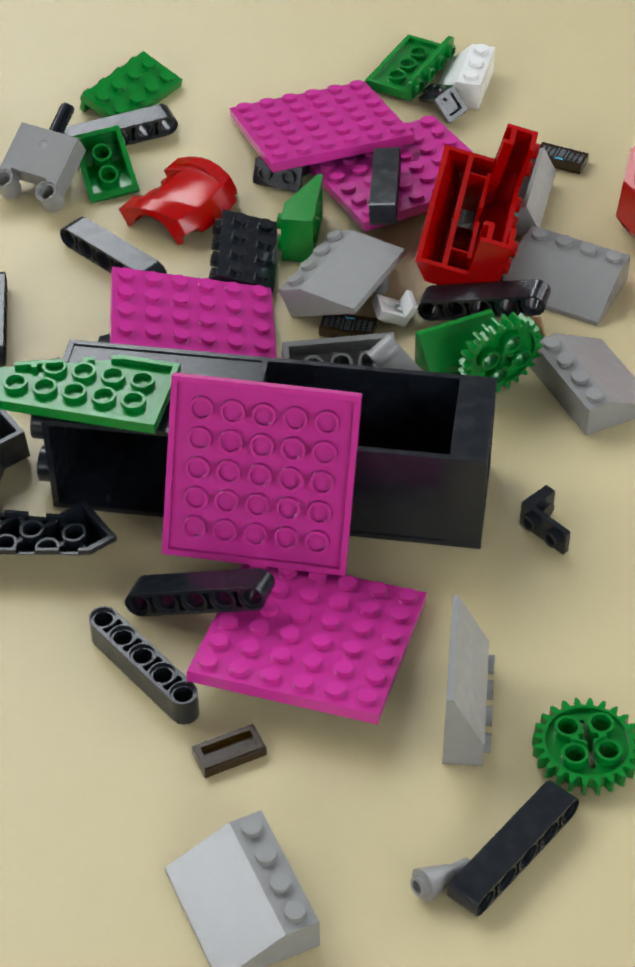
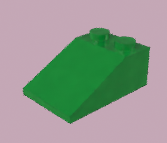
M119 125L73 136L78 138L86 149L78 166V172L91 204L140 192Z
M317 174L286 201L282 214L278 213L277 229H281V234L278 235L277 250H282V261L303 262L309 258L317 246L323 218V174Z

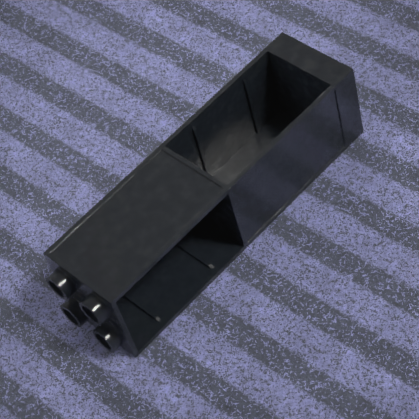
M69 340L63 356V361H66V363L83 362V357L94 356L95 361L111 360V355H128L180 363L181 373L363 393L350 536L481 549L491 464L497 378ZM170 400L155 434L31 415V436L36 439H44L45 445L41 447L39 452L37 476L39 481L50 482L54 507L71 508L85 500L94 511L164 517Z

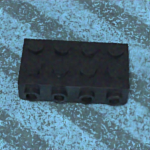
M223 209L220 219L216 218L213 225L212 233L214 236L211 250L215 251L211 255L210 266L212 267L208 279L270 287L273 294L275 288L277 222Z

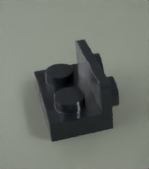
M259 156L255 158L253 183L298 192L301 189L302 177L310 173V165L272 173Z

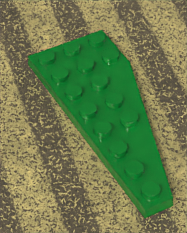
M111 355V360L95 361L94 356L83 357V362L66 363L63 359L14 362V366L0 367V410L155 434L170 400L171 375L174 372L181 373L180 363L128 355Z

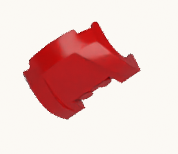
M202 157L177 158L164 170L167 177L160 182V187L149 191L145 196H133L119 208V211L128 227L132 226L143 215L154 217L169 230L176 243L181 245L184 242V236L191 232H204L214 224L216 218L220 219L223 209L229 211L237 201L235 195L238 192L230 175L218 164Z

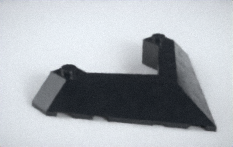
M0 410L1 481L6 468L30 456L25 432L6 410ZM85 500L59 514L46 513V517L29 516L28 511L4 510V513H0V554L85 556L91 555L117 540V536Z

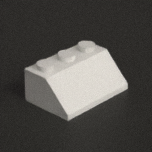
M471 44L448 61L439 84L454 85L467 108L479 109L494 72L495 47L485 44Z

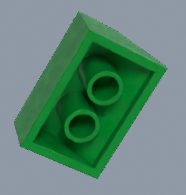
M492 309L417 331L415 337V363L423 371L460 374L458 369L461 366L458 360L464 358L460 351L468 349L465 342L474 340L475 337L472 333H480L482 331V324L488 327L491 324V318L494 317L496 320Z

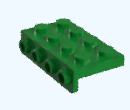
M408 34L365 79V83L378 93H385L398 99L412 101L433 80L437 72L443 69L446 62L453 58L456 50L454 37L448 36L440 44Z
M143 51L136 57H131L123 66L117 67L106 78H101L92 88L84 90L80 97V110L86 112L91 108L105 118L154 106L181 87L183 79Z

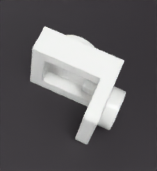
M406 290L400 300L376 294L372 300L377 319L384 323H393L403 327L414 317L418 308L414 294L410 290Z

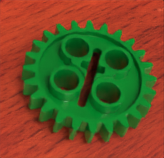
M512 312L509 317L502 314L499 321H496L493 317L488 327L482 324V331L480 333L473 332L474 340L465 342L468 349L460 351L464 358L458 360L461 366L458 372L461 375L497 378V393L500 392L502 386L509 389L510 382L513 380L518 383L521 374L527 375L526 368L535 366L532 360L540 357L536 350L543 347L540 342L543 336L540 334L541 329L537 324L523 313L517 316Z
M575 698L574 706H570L566 701H562L561 710L551 706L549 715L542 713L540 723L535 724V731L532 737V756L538 758L537 768H545L544 777L556 776L555 784L558 786L564 782L568 783V792H572L576 786L580 787L582 795L587 793L588 788H593L595 794L600 795V790L603 786L609 792H613L615 783L624 787L626 777L631 779L634 777L635 723L628 724V714L618 717L617 706L610 710L605 709V701H602L599 706L593 705L592 698L587 700L586 705H582L578 698ZM581 724L584 725L586 730L585 740L583 739L584 730ZM589 752H591V759H590V761H591V765L593 766V768H591L590 765H589V761H588Z

